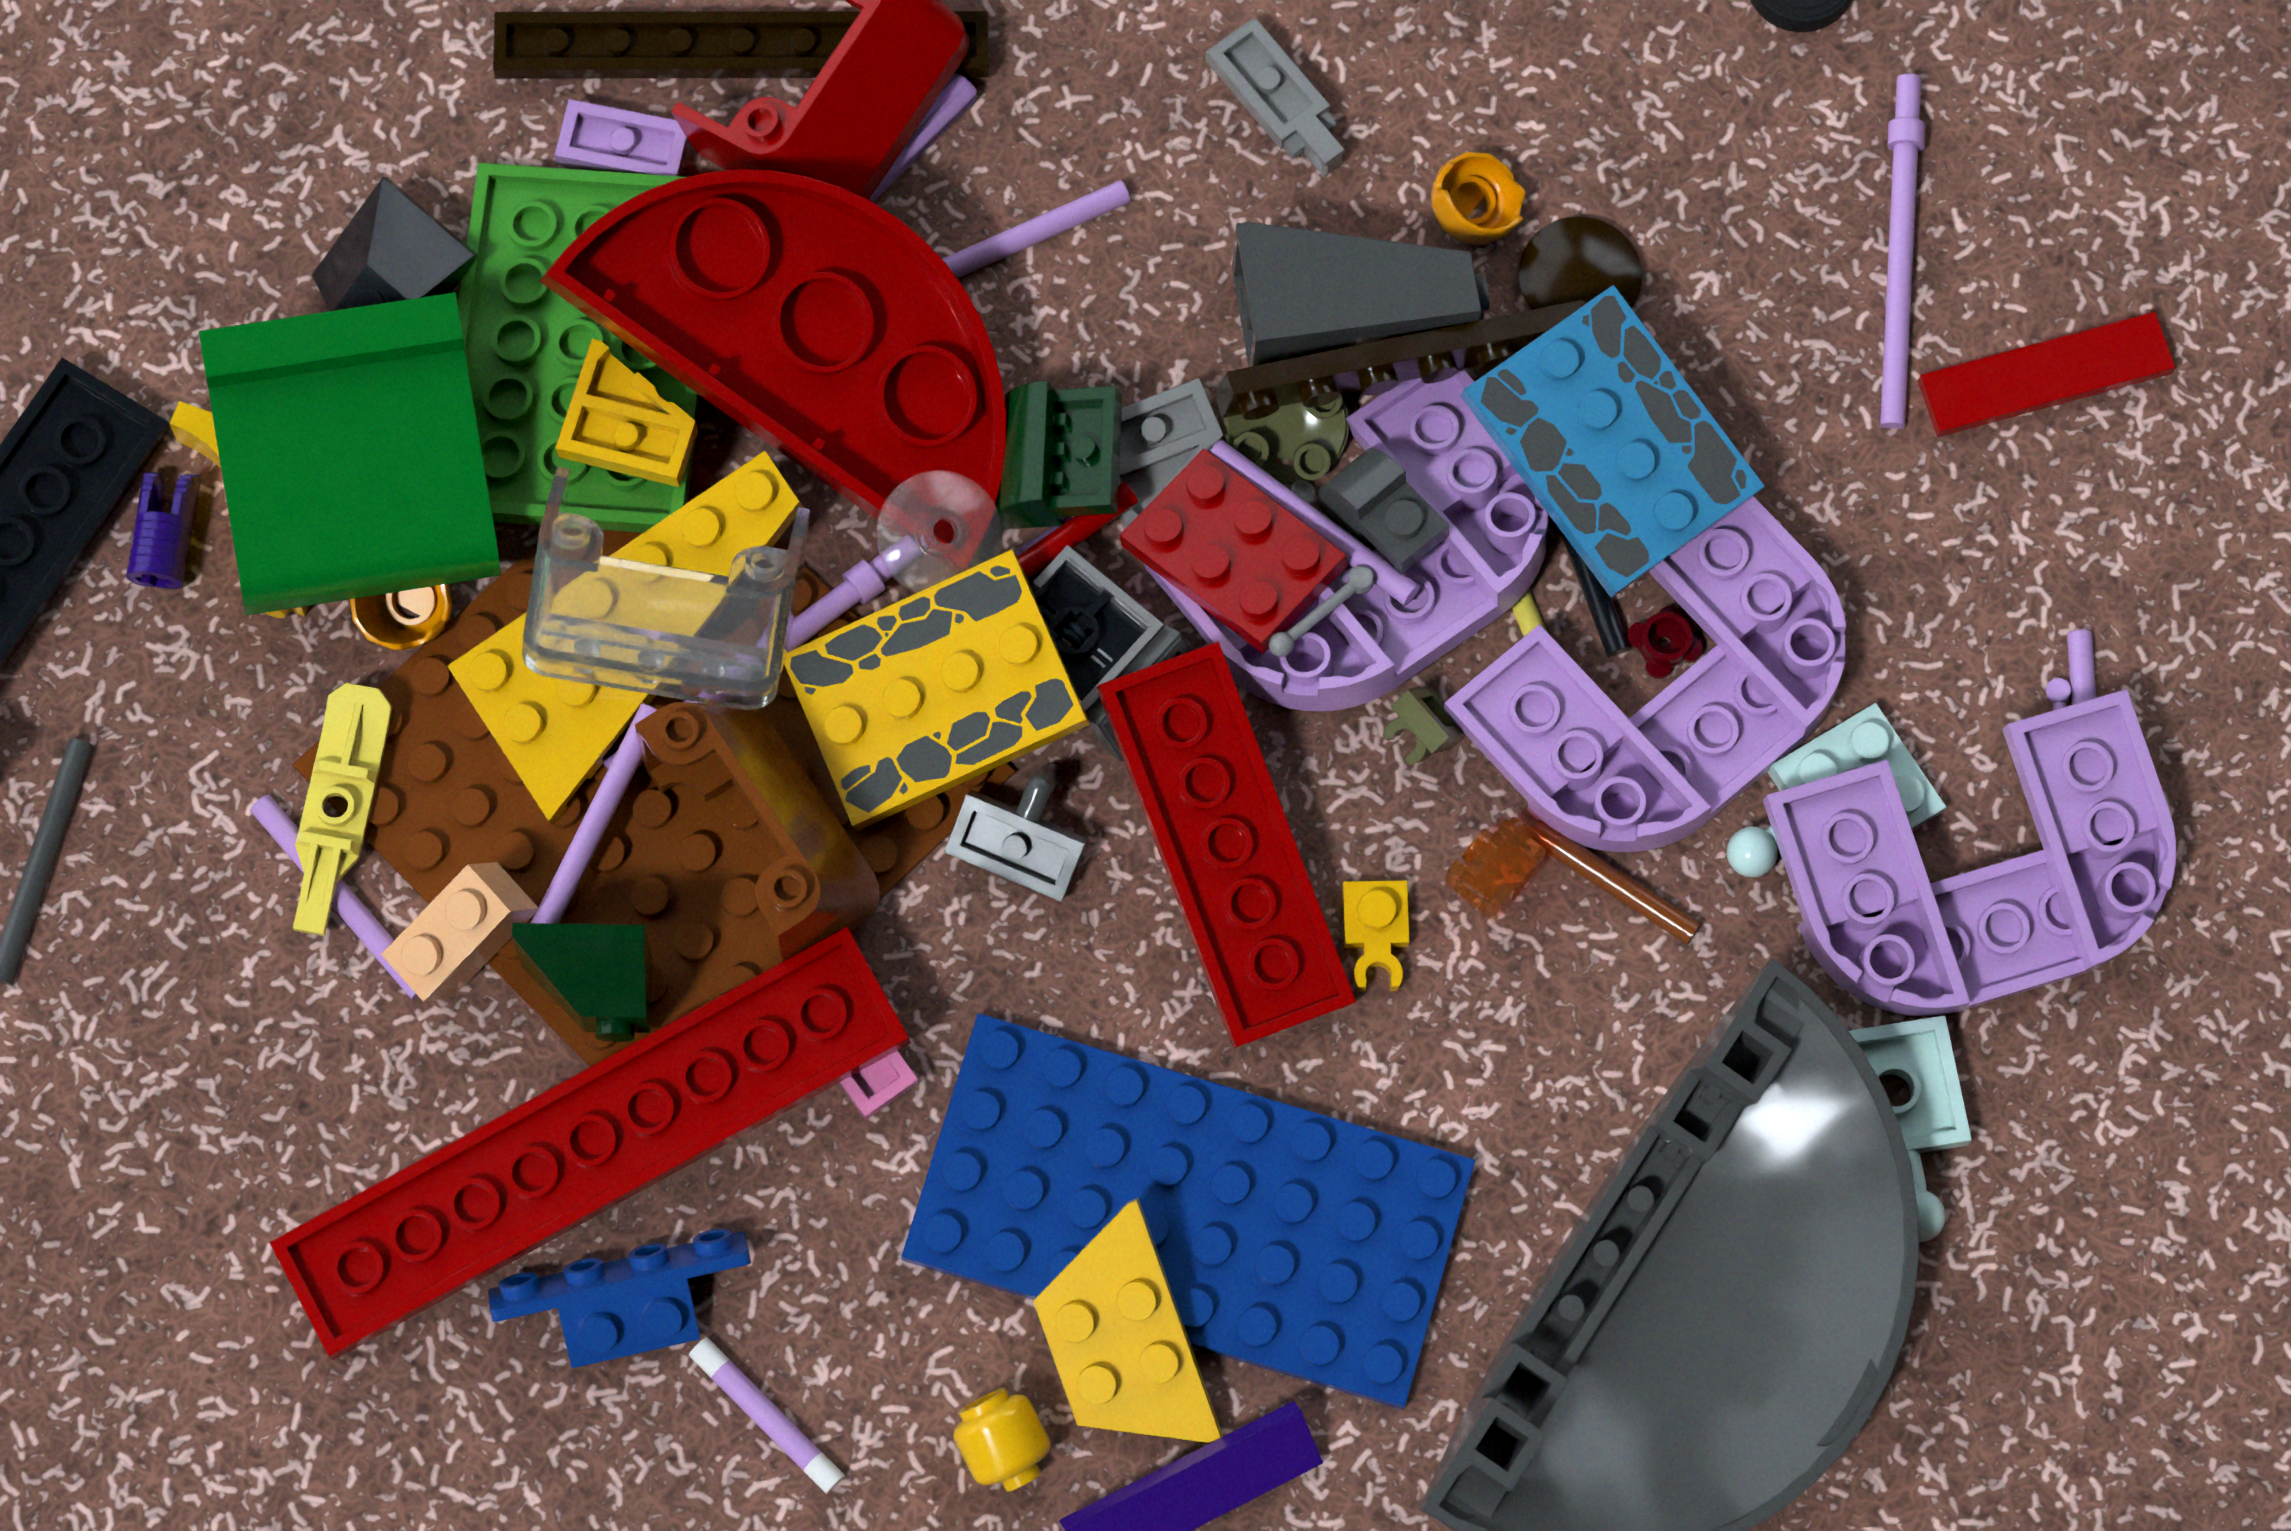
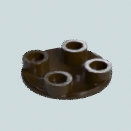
M1568 217L1546 225L1529 240L1520 259L1518 278L1522 295L1531 310L1578 300H1584V303L1587 304L1612 285L1616 287L1632 309L1641 291L1642 266L1634 246L1617 228L1594 218Z

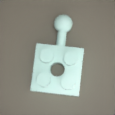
M1876 703L1773 763L1767 772L1779 791L1888 759L1912 831L1941 814L1946 808ZM1753 826L1745 827L1738 830L1730 838L1727 845V859L1730 866L1738 874L1745 877H1759L1768 873L1773 868L1778 857L1779 848L1772 827L1770 826L1766 830Z
M1945 1015L1849 1031L1863 1050L1878 1078L1885 1075H1896L1904 1079L1910 1088L1911 1096L1909 1102L1898 1107L1892 1106L1899 1122L1912 1167L1918 1207L1919 1242L1929 1241L1936 1237L1943 1229L1946 1219L1942 1202L1937 1196L1926 1189L1920 1153L1968 1146L1972 1140Z

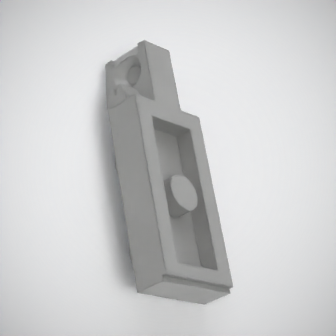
M1252 18L1205 52L1207 64L1281 150L1284 149L1292 159L1303 152L1323 177H1326L1343 165L1342 157L1345 149L1330 133L1337 128V123L1330 114V104L1257 19Z

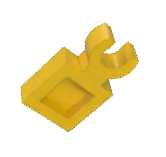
M1407 880L1343 881L1344 948H1363V955L1358 959L1353 972L1355 989L1357 992H1365L1366 972L1372 967L1379 966L1386 969L1390 975V991H1398L1403 978V970L1399 960L1391 954V947L1409 946Z

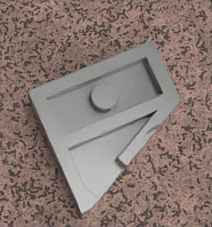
M1200 378L1122 408L1119 485L1126 482L1138 499L1137 504L1119 516L1124 529L1203 448L1210 452L1212 447L1222 439L1223 433Z

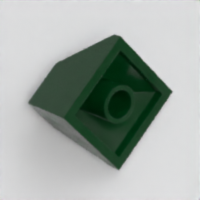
M512 923V938L522 968L585 1032H595L596 1039L608 1042H627L634 1040L635 1033H650L653 957L645 925Z

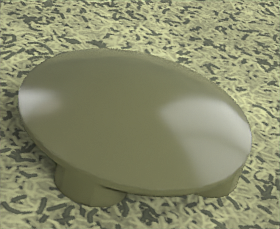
M1339 394L1336 400L1323 406L1306 408L1302 402L1280 406L1279 410L1275 413L1256 420H1245L1242 414L1224 418L1225 440L1227 444L1282 484H1294L1298 480H1317L1330 470L1343 452L1349 430V423L1346 420L1348 411L1342 395ZM1287 459L1294 462L1289 466L1283 467L1275 460Z

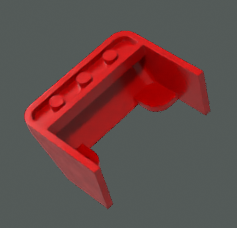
M845 0L861 11L796 108L774 97L756 98L746 103L739 110L728 127L680 102L676 103L671 113L695 152L725 170H771L808 176L842 187L869 200L965 58L969 48L968 33L960 17L941 0Z

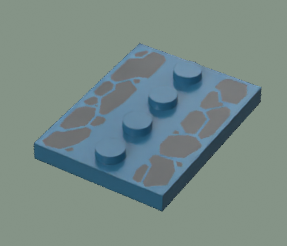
M1614 285L1469 385L1460 395L1611 598L1754 497L1765 487Z

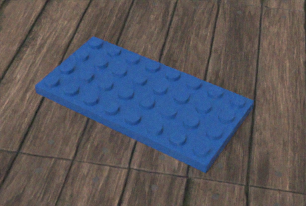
M978 1013L902 1252L901 1261L1034 1300L1130 1200L1139 1198L1191 1347L1404 1410L1475 1159Z

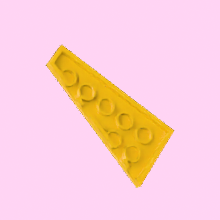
M766 451L748 461L447 666L551 824L555 825L567 810L566 804L586 778L591 779L605 760L602 758L627 726L631 725L641 703L646 705L651 703L693 649L691 645L711 619L716 620L730 602L728 597L752 567L759 565L803 509V505Z

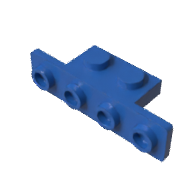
M713 1229L696 1235L692 1243L667 1248L662 1243L646 1244L631 1250L628 1253V1257L603 1263L599 1258H585L566 1265L564 1272L538 1277L536 1273L525 1272L508 1276L499 1282L498 1287L488 1290L492 1321L498 1322L558 1308L571 1369L700 1340L688 1278L750 1264L751 1259L745 1232L731 1234V1231L728 1229Z

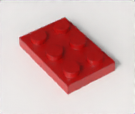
M1204 448L1120 534L1123 548L1262 654L1269 649V640L1272 635L1277 632H1285L1347 567L1346 554Z

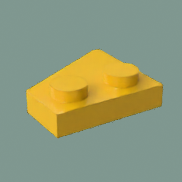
M591 339L555 449L559 458L680 488L698 428L696 421L674 402H668L657 393L656 387L639 372L634 374L614 357L606 344L601 340Z

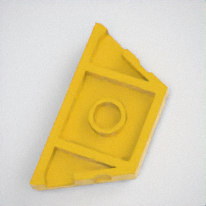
M1139 1198L1130 1200L1075 1256L1061 1273L1034 1299L1033 1303L1077 1426L1211 1443L1223 1437L1141 1203Z

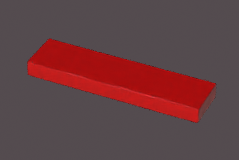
M2156 312L1921 374L1918 384L1938 438L2167 376L2173 373L2175 365Z

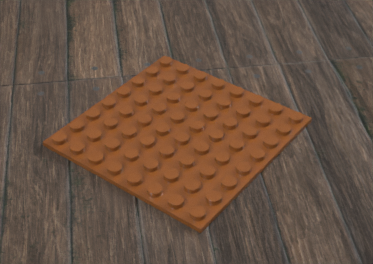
M694 457L688 502L719 482ZM554 526L447 623L444 631L433 640L425 643L377 687L381 689L392 705V713L364 839L428 904L439 895L467 864L498 862L539 907L607 772L604 764H602L591 779L586 778L566 804L567 810L555 825L551 824L447 666L642 533ZM778 540L757 566L759 572L758 597L751 614L745 622L734 632L719 640L692 644L693 649L654 697L649 706L658 710L671 703L685 701L828 594L830 590ZM849 609L802 645L855 622L859 618ZM782 660L723 703L751 706L760 710L770 720L873 870L879 883V901L951 834L966 794L971 789L990 797L1015 774V771L1005 763L857 831L850 822ZM627 726L602 758L603 760L617 752L630 726ZM320 740L292 764L309 784ZM642 764L637 768L559 924L645 925L653 957L650 1033H635L634 1040L627 1042H608L596 1039L595 1032H585L522 968L513 938L487 964L591 1067L777 965L766 947V942L773 936L772 929L761 914L756 903L755 885L760 874L782 856L734 786H731L708 802H705L697 790L687 786H672V788L661 794ZM334 796L327 800L341 816L346 812L348 802L344 798ZM534 915L526 923H531Z

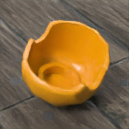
M1464 152L1445 163L1438 171L1432 186L1431 207L1439 225L1445 232L1460 243L1482 246L1504 238L1523 220L1520 214L1526 191L1515 181L1508 166L1490 153ZM1485 196L1487 206L1484 214L1479 218H1469L1480 200Z
M450 584L350 599L352 620L368 641L392 650H407L417 648L433 640L444 631L445 624L450 619L453 601ZM396 603L420 616L408 618L402 615L397 609ZM391 622L402 625L406 630H398Z

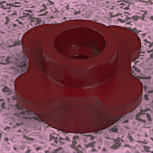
M1673 606L1662 608L1659 613L1651 616L1645 624L1640 622L1634 623L1629 628L1627 634L1630 646L1639 649L1646 661V673L1656 679L1666 678L1671 668L1684 661L1689 663L1695 662L1702 652L1701 641L1696 637H1692L1691 628L1684 619L1683 612ZM1663 637L1668 638L1671 643L1670 646L1666 648L1660 646L1659 639Z

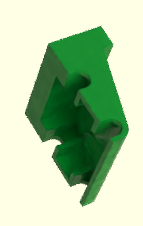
M456 292L199 331L246 616L501 576L498 547Z

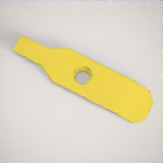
M345 683L328 695L321 737L295 842L304 876L292 928L293 931L325 936L337 883L360 858L392 713V705L379 688ZM339 796L348 802L346 812L336 818L327 816L324 813L326 801L331 797Z

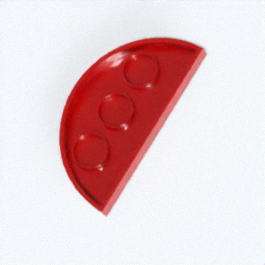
M748 169L707 172L676 179L657 186L616 206L577 237L540 279L539 282L895 534L901 538L908 535L916 543L920 551L954 574L966 568L981 542L989 523L1002 480L1006 449V410L1002 380L994 349L982 319L966 290L941 257L918 234L897 217L870 200L842 187L808 176L771 170Z

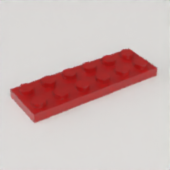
M1219 641L1099 684L1096 689L1233 1049L1356 1003Z

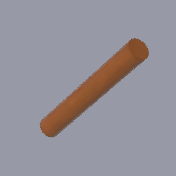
M1540 819L1529 833L1526 840L1683 943L1688 944L1700 927V922L1587 848L1552 829Z

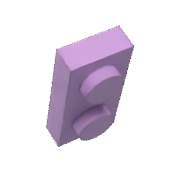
M568 99L555 151L556 165L581 170L681 176L689 140L676 120Z

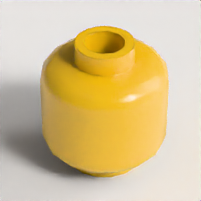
M1000 1388L976 1399L958 1412L962 1421L958 1423L954 1430V1442L978 1484L994 1485L1002 1482L1006 1492L1026 1485L1042 1474L1037 1463L1046 1457L1050 1450L1051 1442L1027 1396L1022 1394L1008 1395L1005 1388Z

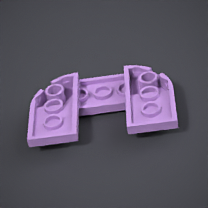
M1464 369L1458 370L1451 378L1436 383H1423L1421 378L1399 382L1395 388L1381 394L1346 418L1349 423L1348 431L1365 451L1369 448L1378 449L1396 461L1406 471L1407 483L1449 524V536L1404 572L1406 576L1420 585L1419 591L1408 605L1404 606L1373 583V587L1369 592L1365 594L1354 593L1297 639L1289 655L1278 657L1272 654L1270 649L1262 654L1144 564L1146 570L1207 644L1219 641L1234 682L1244 690L1269 703L1302 711H1334L1368 703L1397 688L1499 618L1531 586L1546 554L1549 537V514L1460 395L1463 390L1474 383L1473 379ZM1377 548L1373 550L1376 554H1378L1387 562H1389L1388 559ZM1350 566L1345 569L1285 632L1348 582V575L1353 567Z
M1755 497L1749 499L1649 571L1655 580L1711 637L1717 646L1629 719L1540 624L1444 702L1443 711L1527 800V811L1537 820L1540 819L1552 829L1580 845L1597 850L1638 852L1664 847L1689 836L1708 823L1765 775L1773 763L1796 749L1821 723L1832 704L1845 664L1846 622L1844 612L1835 588L1824 570Z
M2127 689L2009 723L2002 729L2044 850L1937 882H1929L1888 759L1766 795L1763 803L1803 919L1799 929L1810 952L1822 969L1848 993L1876 1008L1896 1014L1928 1017L1963 1011L2082 975L2108 963L2134 944L2155 921L2153 919L2162 905L2166 892L2171 888L2176 864V838L2170 810Z

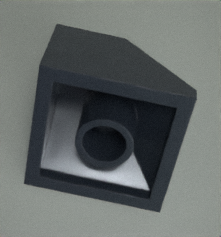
M382 177L315 269L312 277L329 311L452 293L479 255L391 179Z

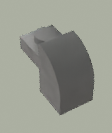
M1367 449L1319 489V505L1322 511L1334 523L1367 547L1373 544L1401 574L1449 536V524L1407 483L1406 471L1391 457L1378 449Z

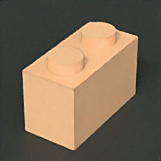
M498 862L467 864L381 955L423 1002L448 999L462 989L512 938V923H526L539 908Z

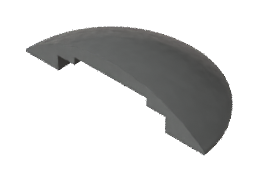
M1771 958L1755 976L1678 1075L1567 1236L1528 1299L1476 1390L1425 1493L1419 1508L1420 1511L1454 1531H1748L1785 1508L1811 1487L1845 1452L1870 1417L1894 1369L1905 1339L1915 1297L1919 1259V1228L1912 1167L1899 1122L1886 1091L1863 1050L1837 1015L1803 981L1774 958Z

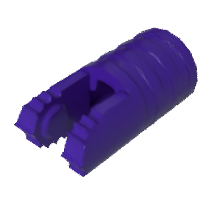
M146 472L143 474L126 577L132 583L141 586L180 589L184 583L200 490V475H179L170 514L162 512L165 482H163L161 473Z

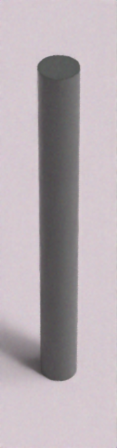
M69 738L0 938V983L12 986L94 747L92 744L80 739Z

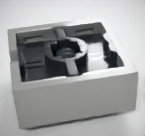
M1068 545L1033 582L1035 599L1083 709L1087 713L1100 698L1096 689L1098 685L1118 678L1163 629L1164 624Z

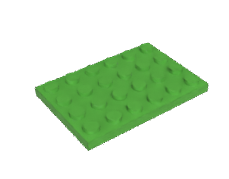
M478 163L467 246L479 256L461 280L458 309L493 522L644 533L688 503L695 442L680 488L558 457L555 447L591 339L601 340L606 344L614 357L634 374L639 372L656 387L657 393L668 402H674L692 417L697 425L701 396L539 282L561 253L577 237L616 206L649 189L685 177Z

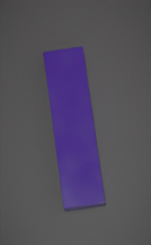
M1292 1401L1058 1521L1063 1531H1192L1323 1464V1461L1301 1409Z

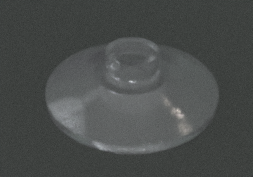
M928 471L906 479L888 495L878 516L876 541L880 557L889 573L902 586L918 593L998 556L1002 545V524L994 502L976 482L955 472ZM939 520L949 522L954 529V538L949 544L939 542L934 536V525Z

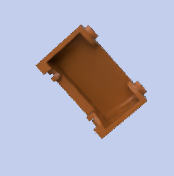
M674 702L661 707L635 724L644 769L661 794L672 788V786H687L697 790L705 802H708L731 786H734L782 856L760 874L755 885L756 903L761 914L772 929L773 936L766 942V947L777 965L845 927H848L849 931L852 932L866 923L875 914L879 905V883L873 870L770 720L760 710L748 705Z

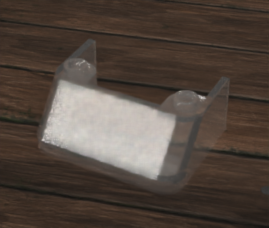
M557 467L539 531L524 625L522 658L527 667L533 672L546 677L701 703L717 704L737 709H758L771 703L778 693L802 586L810 509L797 508L788 550L769 546L747 548L734 557L728 577L603 556L604 534L599 525L587 517L567 513L570 469Z

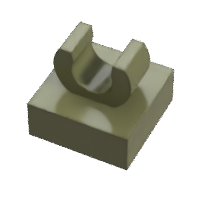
M1429 685L1408 689L1390 706L1400 718L1391 721L1383 732V736L1387 741L1395 739L1406 729L1415 735L1416 747L1404 759L1408 765L1425 761L1434 753L1451 750L1466 737L1461 729L1443 711L1444 702Z

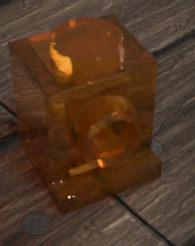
M1511 817L1509 821L1505 819L1494 834L1484 828L1477 835L1462 856V859L1468 863L1467 867L1456 859L1448 868L1444 884L1495 922L1540 868L1546 849L1539 845L1542 841L1540 836L1527 823L1517 817Z

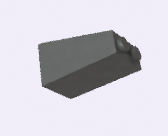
M1253 222L1236 223L1232 273L1248 367L1484 320L1483 310H1489V292L1484 272L1474 273L1471 252Z

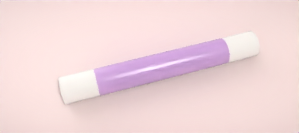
M708 1337L702 1339L691 1350L689 1357L826 1494H829L845 1478V1475Z

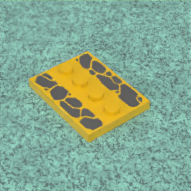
M1012 549L781 655L850 822L857 831L1090 725L1022 566Z

